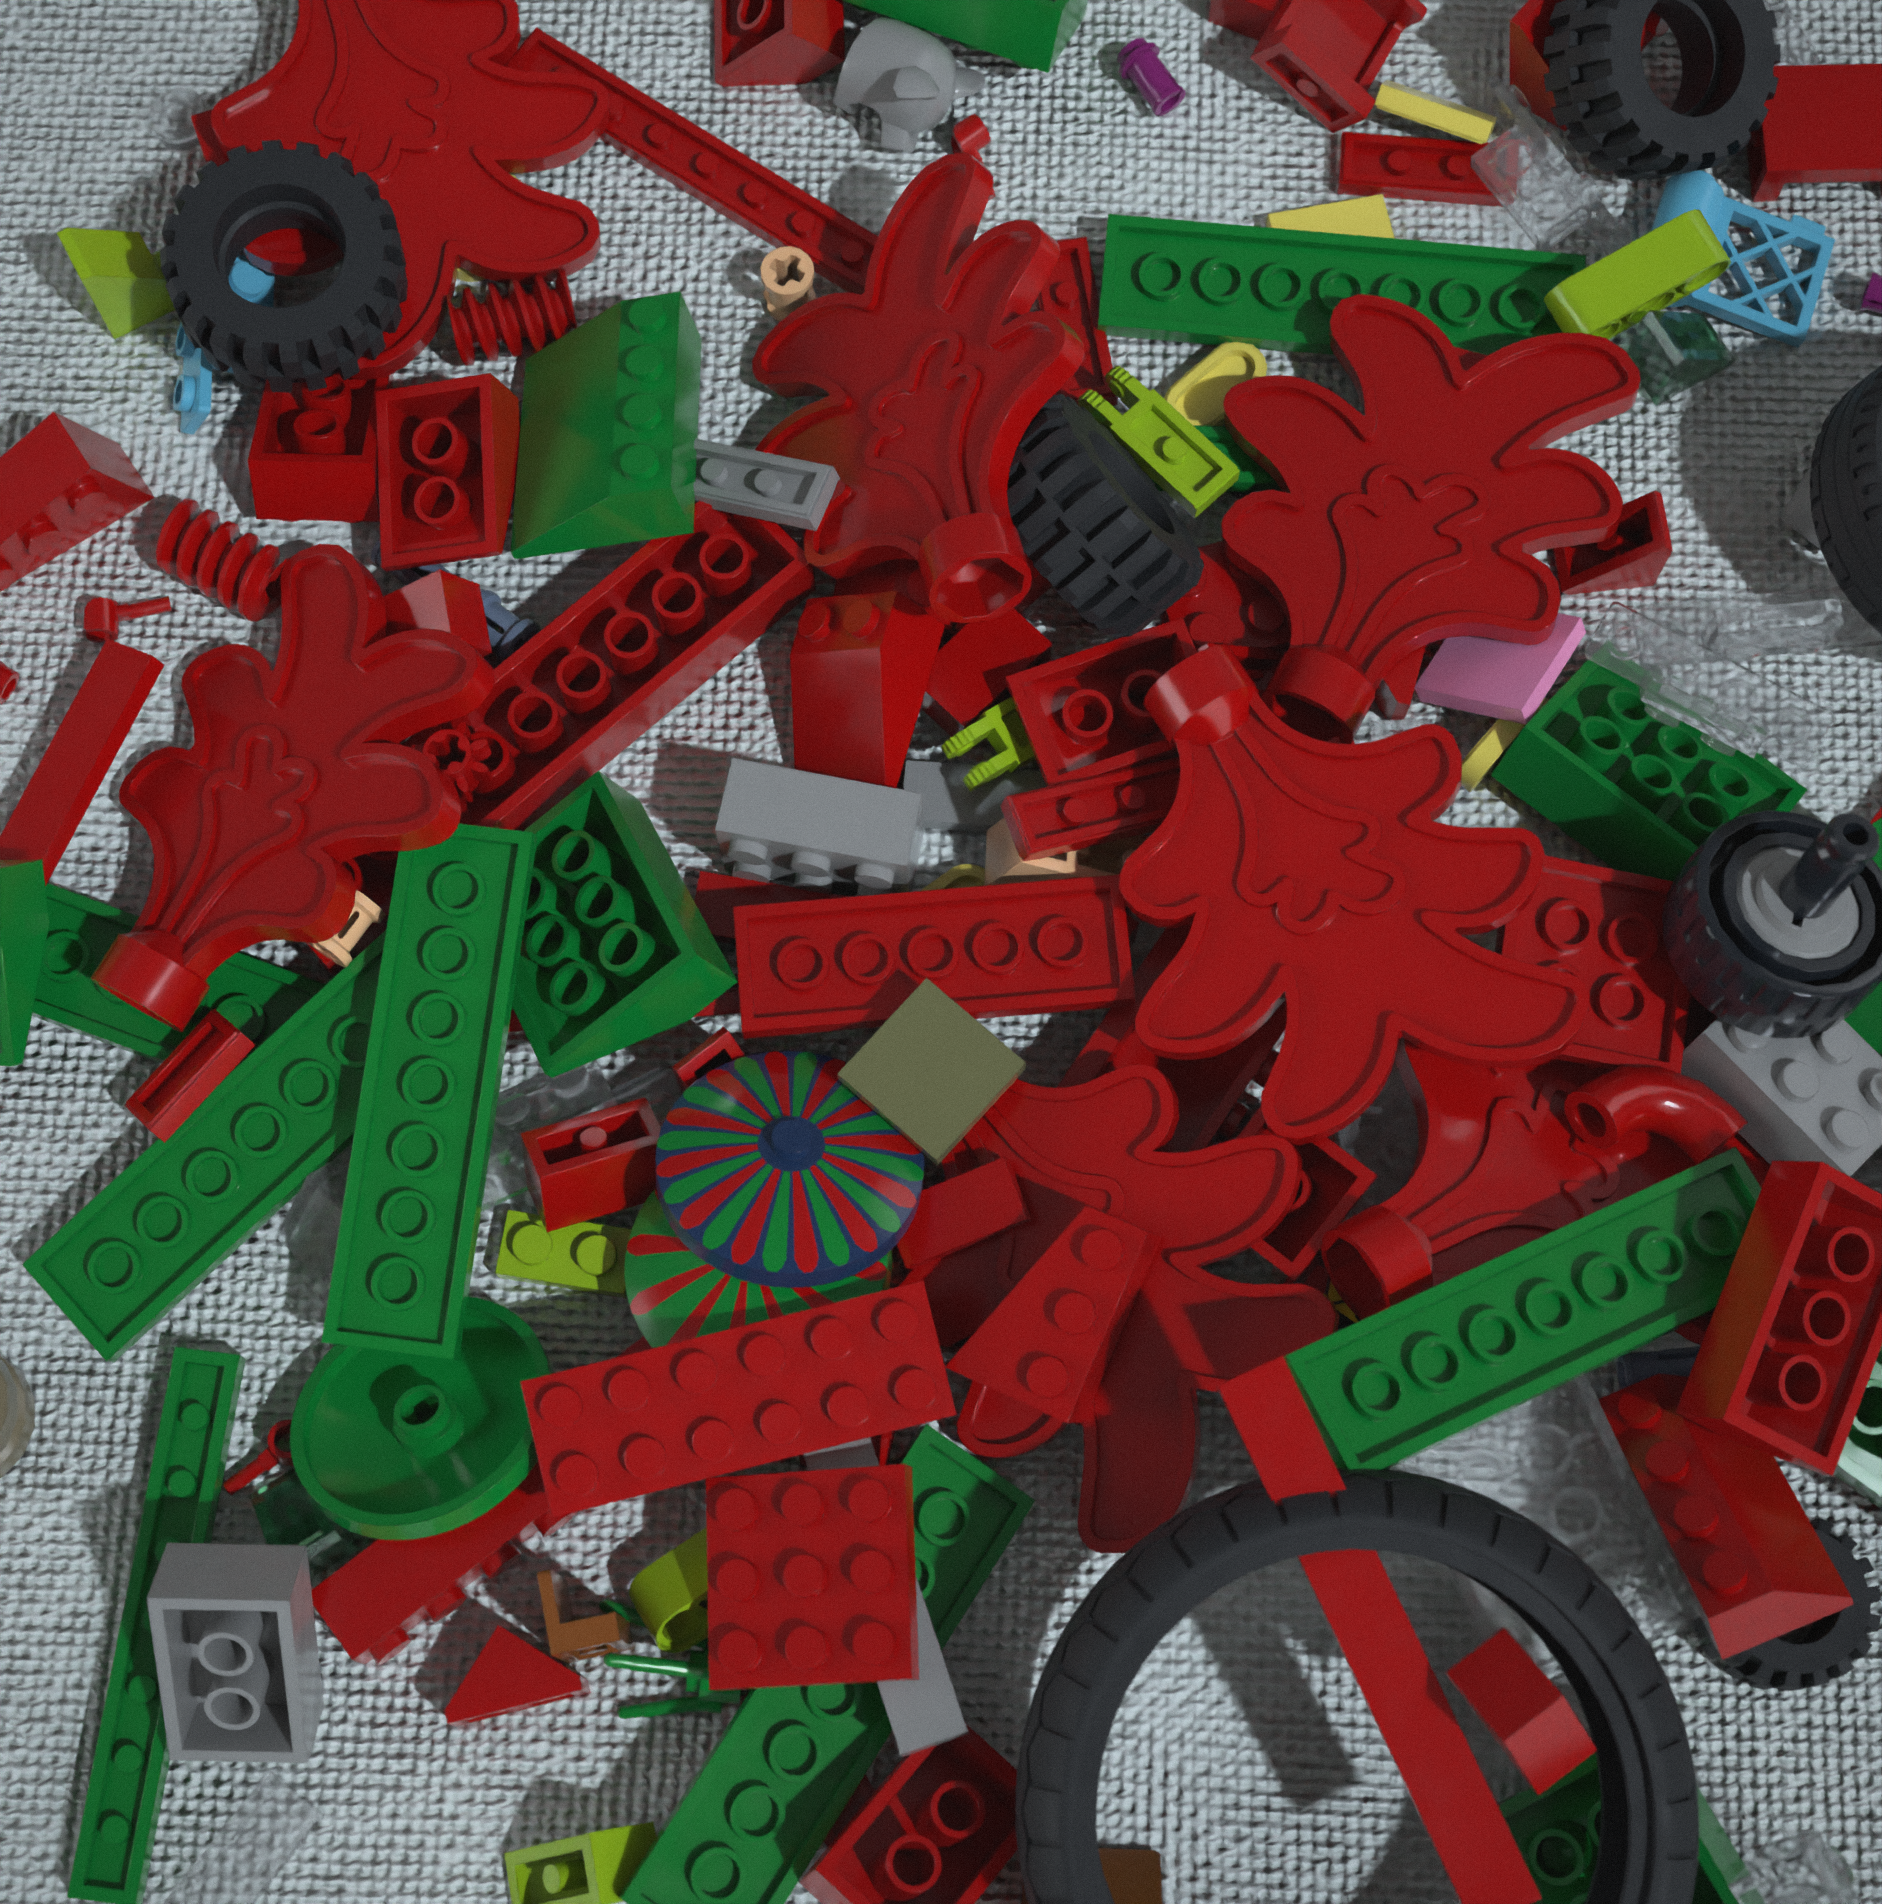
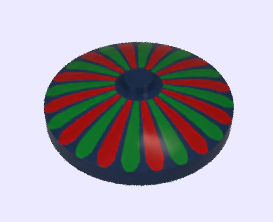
M772 1051L753 1054L730 1061L711 1070L687 1088L674 1103L664 1120L657 1141L655 1164L656 1188L660 1205L671 1228L680 1240L703 1261L721 1272L754 1284L783 1288L812 1287L845 1279L872 1266L894 1248L907 1232L920 1202L924 1177V1154L838 1080L837 1073L847 1062L826 1055L800 1051Z

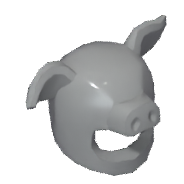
M882 17L874 19L852 43L840 73L833 104L851 115L867 107L873 108L879 113L882 121L881 147L898 152L912 153L915 150L919 133L932 129L940 123L953 100L977 93L985 84V79L977 70L956 66L952 51L941 40L904 22Z

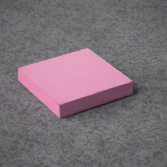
M1558 613L1554 631L1549 638L1540 644L1529 646L1478 636L1446 638L1417 681L1414 688L1420 702L1526 725L1586 634L1581 617Z

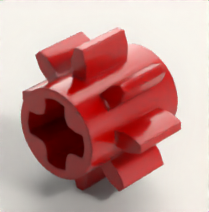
M461 722L456 730H441L438 725L432 726V735L426 740L425 744H413L412 748L420 751L440 769H442L441 766L443 764L448 765L447 770L443 771L454 783L459 797L463 796L468 803L473 802L472 791L476 789L479 782H492L493 779L489 768L480 763V761L487 759L492 754L486 739H478L470 744L471 732L466 722ZM458 757L463 758L462 763L457 762Z

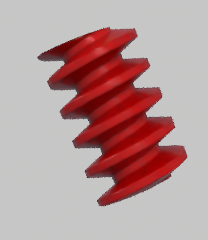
M564 269L557 272L555 289L548 287L541 274H534L532 291L529 294H526L517 278L510 279L507 298L501 297L493 282L486 284L484 302L481 303L477 301L469 287L463 288L459 307H454L447 296L456 347L465 366L474 365L477 347L482 349L490 362L498 360L501 342H504L513 357H521L524 338H528L535 351L538 352L546 347L547 334L551 333L554 339L558 340L571 332V329L578 327L569 282Z
M185 498L179 502L170 512L158 538L156 559L161 570L167 574L177 575L182 583L188 586H198L203 595L210 598H218L224 607L238 610L243 618L249 621H260L276 611L281 605V572L290 558L285 559L278 565L280 551L277 546L268 544L259 551L260 540L256 534L246 533L239 538L240 529L235 522L226 521L219 526L220 518L214 510L207 509L199 514V504L193 498Z

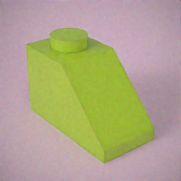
M66 228L57 232L82 283L114 339L175 311L165 286L167 282L161 269L160 250L151 254L140 232Z
M654 1821L590 1832L504 1853L512 1904H614L623 1902L618 1898L620 1892L656 1838Z

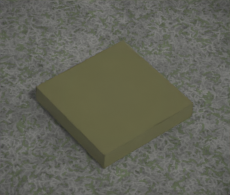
M926 978L837 1075L839 1081L938 1166L1026 1069V1062Z

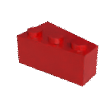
M53 411L0 457V592L155 498L119 443Z
M1086 1205L948 1362L945 1368L1065 1423H1083L1162 1236Z

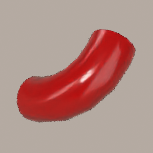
M1620 1066L1580 1085L1567 1096L1564 1102L1565 1114L1571 1127L1586 1143L1596 1148L1607 1149L1632 1132H1654L1670 1139L1685 1151L1696 1164L1706 1161L1748 1123L1731 1104L1703 1082L1660 1066Z

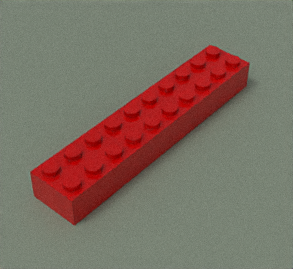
M702 501L695 503L693 533L650 540L493 669L495 683L489 696L480 707L466 716L438 724L441 730H456L461 722H466L471 732L470 744L478 739H486L492 752L487 759L480 761V763L489 768L493 777L492 782H479L476 789L472 791L473 802L468 803L463 796L459 797L461 804L459 824L518 831L527 829L593 774L601 770L816 590L814 568L812 564L807 562L804 550L776 522L712 509V505ZM431 727L414 734L402 745L411 748L413 744L424 745L426 740L432 735ZM458 757L457 762L462 763L463 758ZM443 764L441 767L443 770H447L448 765ZM399 851L367 853L340 863L351 872L356 889L371 899L386 914L380 923H371L349 952L352 960L387 928ZM302 942L333 978L345 968L321 954L310 944Z

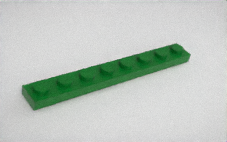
M181 1347L174 1348L67 1898L113 1904H143L170 1762L147 1596L167 1543L211 1544L246 1361L241 1355Z

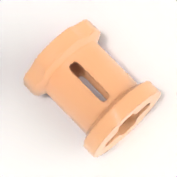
M792 246L779 247L771 251L763 259L760 267L761 281L765 287L763 293L764 301L770 316L781 322L800 306L816 299V293L813 289L814 265L807 253Z
M356 889L355 905L342 930L329 940L308 944L333 962L346 968L352 961L349 952L371 923H380L386 914L377 904Z

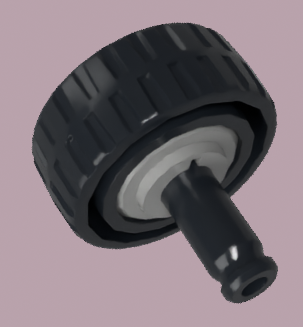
M1761 811L1735 817L1733 821L1723 823L1716 828L1692 853L1681 868L1667 892V900L1663 905L1662 933L1668 958L1681 982L1697 1001L1707 1010L1732 1026L1756 1035L1781 1039L1813 1036L1817 1032L1827 1031L1835 1027L1843 1019H1846L1857 1009L1882 981V871L1873 860V857L1880 848V838L1876 828L1869 820L1852 813L1838 814L1826 824L1802 814L1782 811Z

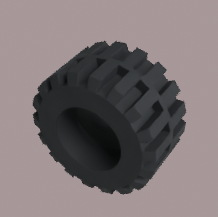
M1820 1517L1810 1521L1850 1593L1854 1605L1814 1621L1811 1630L1800 1642L1788 1643L1778 1638H1773L1723 1659L1727 1663L1723 1671L1734 1679L1742 1677L1749 1679V1686L1762 1690L1776 1688L1778 1692L1794 1691L1829 1683L1830 1679L1843 1677L1854 1669L1851 1662L1854 1659L1865 1657L1872 1644L1865 1639L1867 1633L1875 1632L1879 1629L1881 1616L1870 1613L1871 1603L1881 1601L1879 1586H1867L1864 1574L1874 1571L1868 1557L1856 1560L1850 1551L1857 1543L1847 1533L1837 1537L1830 1532L1834 1524ZM1689 1596V1603L1694 1604L1691 1597ZM1701 1617L1691 1618L1695 1632L1704 1630L1710 1641L1703 1646L1711 1659L1720 1657Z

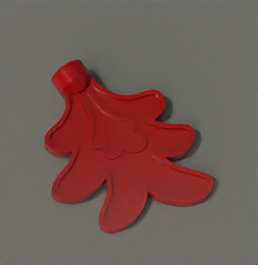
M298 0L299 16L294 37L283 57L264 76L221 99L212 109L211 125L216 141L226 157H228L227 151L242 145L245 146L247 153L263 150L262 141L281 140L283 148L296 150L297 142L299 141L318 145L322 158L327 159L330 153L337 152L351 160L354 174L366 172L378 185L381 199L388 200L395 215L406 262L407 300L400 303L402 319L396 332L391 334L383 332L386 348L375 360H369L365 355L358 359L360 372L350 378L357 380L384 378L404 368L425 349L439 330L449 310L447 296L452 301L458 268L462 267L475 275L499 283L510 284V279L517 278L521 285H532L534 274H541L547 283L556 281L558 270L564 269L567 276L583 269L593 262L601 247L599 222L590 208L580 201L536 189L509 174L540 172L557 168L576 160L597 142L604 132L610 117L609 93L605 86L596 79L565 72L525 71L504 66L516 53L521 38L518 5L515 0ZM286 228L268 232L250 242L243 249L246 258L254 266L267 272L284 276L314 274L335 265L344 258L342 249L329 238L314 231L299 228Z
M966 152L944 155L927 165L900 195L886 218L875 243L867 270L864 293L840 292L828 294L809 301L794 310L779 322L759 344L752 360V372L758 382L784 398L826 396L802 407L783 419L763 438L755 451L834 466L840 477L817 531L809 529L805 531L804 555L807 562L835 579H845L888 560L903 558L917 560L932 609L940 617L952 622L977 623L994 619L1007 613L1024 599L1030 589L1032 574L1018 530L1012 523L1008 507L1009 469L1020 440L1033 418L1080 367L1084 356V346L1076 332L1057 316L1045 311L1029 312L1059 259V244L1053 237L1033 221L1015 220L1000 224L973 241L990 197L994 181L990 170Z
M1358 294L1342 299L1333 309L1330 319L1329 339L1331 350L1353 382L1359 395L1363 414L1331 390L1312 381L1293 376L1273 375L1257 377L1241 382L1227 392L1223 402L1226 429L1245 454L1270 474L1283 491L1265 490L1252 492L1237 500L1226 512L1221 522L1223 551L1233 564L1272 593L1282 607L1289 624L1291 634L1289 649L1285 651L1261 697L1267 707L1281 721L1294 730L1301 731L1317 740L1326 742L1338 736L1342 744H1351L1375 699V691L1390 669L1412 651L1434 641L1459 636L1487 637L1528 646L1540 644L1549 638L1554 631L1561 603L1559 584L1549 567L1531 554L1552 548L1603 542L1611 538L1619 525L1623 500L1612 478L1598 464L1571 451L1544 447L1567 434L1622 414L1634 405L1641 377L1638 367L1624 349L1604 337L1585 333H1554L1524 339L1505 346L1486 356L1466 371L1463 370L1459 356L1450 340L1428 317L1408 305L1389 298Z
M318 544L303 549L294 554L284 565L280 579L282 630L276 665L256 649L241 644L216 647L196 657L186 668L181 682L193 722L194 746L190 750L168 746L151 752L137 762L124 778L119 789L120 803L143 825L150 837L154 854L153 880L145 906L130 933L117 935L90 979L135 1009L179 1032L184 1031L210 989L207 980L208 976L235 953L251 945L269 940L319 943L329 940L342 930L355 905L356 885L351 872L340 863L367 853L411 851L440 844L450 838L457 829L461 819L459 795L450 777L420 751L399 743L422 730L466 716L480 707L489 696L495 683L493 667L466 641L443 630L413 629L386 637V608L378 582L360 561L339 545Z
M1227 645L1212 646L1189 656L1172 667L1153 684L1144 698V706L1171 747L1179 753L1180 781L1175 801L1165 820L1126 859L1120 872L1119 889L1126 905L1140 920L1157 927L1180 928L1192 923V926L1180 951L1155 980L1142 1000L1135 1017V1029L1141 1044L1149 1052L1177 1060H1196L1219 1055L1236 1047L1253 1035L1286 1000L1287 1020L1284 1039L1261 1094V1111L1267 1128L1272 1135L1286 1139L1294 1145H1304L1329 1137L1344 1129L1370 1107L1388 1080L1396 1058L1398 1042L1402 1037L1427 1052L1444 1059L1484 1068H1517L1535 1065L1560 1055L1577 1039L1590 1005V994L1582 980L1566 972L1505 957L1461 936L1492 931L1507 924L1519 915L1530 903L1540 884L1545 854L1540 839L1532 831L1524 828L1459 827L1433 821L1454 803L1462 781V755L1453 735L1447 729L1436 724H1424L1381 740L1360 744L1330 743L1306 736L1289 727L1267 707L1259 696L1258 687L1232 649Z
M1690 994L1684 1049L1718 1018L1699 1003L1692 994ZM1402 1038L1398 1043L1395 1063L1412 1100L1418 1123V1152L1413 1170L1404 1187L1395 1195L1379 1205L1369 1206L1323 1235L1321 1241L1323 1262L1329 1278L1342 1300L1363 1320L1697 1164L1670 1139L1654 1132H1632L1607 1149L1596 1148L1586 1143L1577 1135L1565 1114L1564 1102L1567 1096L1580 1085L1611 1071L1609 1069L1554 1058L1535 1065L1517 1068L1470 1066L1439 1057ZM1739 1133L1708 1158L1710 1159L1736 1147L1761 1189L1770 1168V1164ZM1714 1312L1674 1330V1332L1701 1346Z
M1144 1064L1126 1065L1089 1082L1069 1087H1042L1017 1078L942 1160L946 1181L999 1158H1008L1032 1220L912 1269L899 1285L903 1286L924 1280L940 1347L959 1346L969 1340L1086 1205L1162 1236L1100 1385L1082 1423L1084 1463L1077 1526L1082 1542L1089 1549L1098 1553H1126L1160 1524L1182 1511L1193 1486L1199 1462L1201 1429L1195 1391L1197 1388L1219 1392L1216 1387L1217 1385L1280 1355L1285 1357L1296 1350L1337 1332L1340 1317L1334 1302L1321 1290L1305 1284L1240 1283L1219 1277L1201 1268L1207 1264L1229 1258L1247 1250L1274 1231L1289 1212L1297 1195L1302 1173V1158L1298 1149L1286 1139L1278 1138L1276 1135H1253L1236 1138L1190 1152H1160L1172 1139L1179 1121V1102L1172 1083L1167 1076L1158 1069ZM972 1381L957 1421V1433L961 1443L974 1454L994 1458L1015 1457L1032 1453L1048 1445L1064 1431L1069 1423H1065L976 1381Z

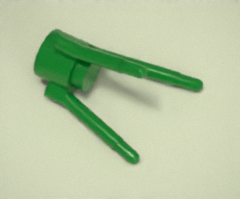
M609 1599L600 1601L599 1608L605 1613L616 1612L630 1623L646 1628L634 1607ZM708 1637L695 1645L705 1651L691 1650L689 1661L618 1653H607L604 1656V1663L608 1667L687 1677L686 1691L699 1693L698 1696L623 1705L617 1710V1715L621 1719L646 1718L696 1711L721 1714L722 1702L740 1703L741 1690H709Z

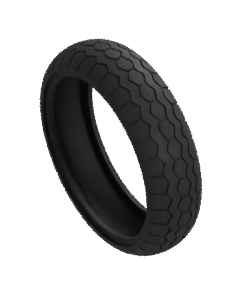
M1336 1467L1347 1489L1336 1490L1337 1497H1330L1329 1491L1303 1493L1281 1498L1283 1505L1276 1506L1275 1501L1271 1500L1259 1478L1214 1494L1181 1511L1160 1524L1120 1557L1080 1603L1048 1657L1027 1714L1017 1768L1015 1815L1020 1869L1028 1904H1114L1102 1869L1096 1830L1097 1791L1102 1759L1113 1721L1126 1691L1144 1661L1163 1637L1194 1607L1222 1587L1250 1572L1282 1560L1316 1552L1347 1549L1383 1550L1423 1557L1463 1573L1490 1590L1512 1608L1546 1645L1559 1663L1577 1696L1589 1727L1592 1742L1597 1749L1595 1754L1601 1790V1830L1597 1860L1584 1904H1691L1699 1854L1697 1783L1688 1736L1676 1698L1650 1643L1615 1593L1593 1569L1551 1533L1494 1499L1442 1479L1393 1469H1381L1379 1471L1347 1470Z

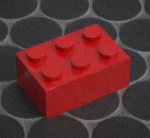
M967 1724L966 1727L969 1734L904 1756L802 1877L799 1883L822 1904H975L1018 1850L1015 1815L1017 1769Z

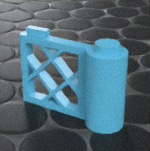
M1701 170L1673 175L1668 178L1651 231L1683 213L1694 209L1700 210L1732 263L1727 270L1730 269L1744 295L1732 301L1708 292L1710 282L1668 307L1688 305L1798 348L1805 341L1835 239L1824 235L1826 226L1795 214L1787 221L1725 197L1722 187L1709 173ZM1730 221L1750 228L1759 246L1738 253L1727 233ZM1792 244L1814 253L1810 269L1793 275L1780 249ZM1765 255L1779 281L1758 290L1744 263ZM1805 283L1804 289L1802 291L1799 285ZM1785 291L1796 311L1793 324L1773 317L1764 299Z

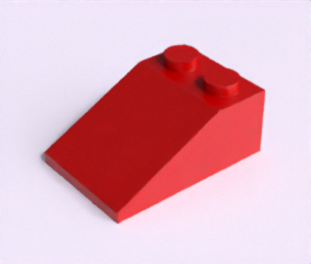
M394 373L384 378L367 380L348 378L345 381L339 374H333L325 377L327 388L309 391L306 382L292 383L291 393L272 392L269 381L266 380L248 456L257 519L283 520L288 522L300 520L343 521L347 523L380 522L376 391L393 389Z
M491 373L376 391L381 568L387 572L502 555L517 476L520 438L519 398Z
M899 591L807 599L804 611L799 619L798 630L790 652L795 769L897 788L945 625Z
M1183 617L1139 631L1130 637H1122L1006 676L1005 682L1047 787L1179 757L1178 751L1171 747L1145 708L1144 698L1149 689L1161 676L1184 659L1197 653Z

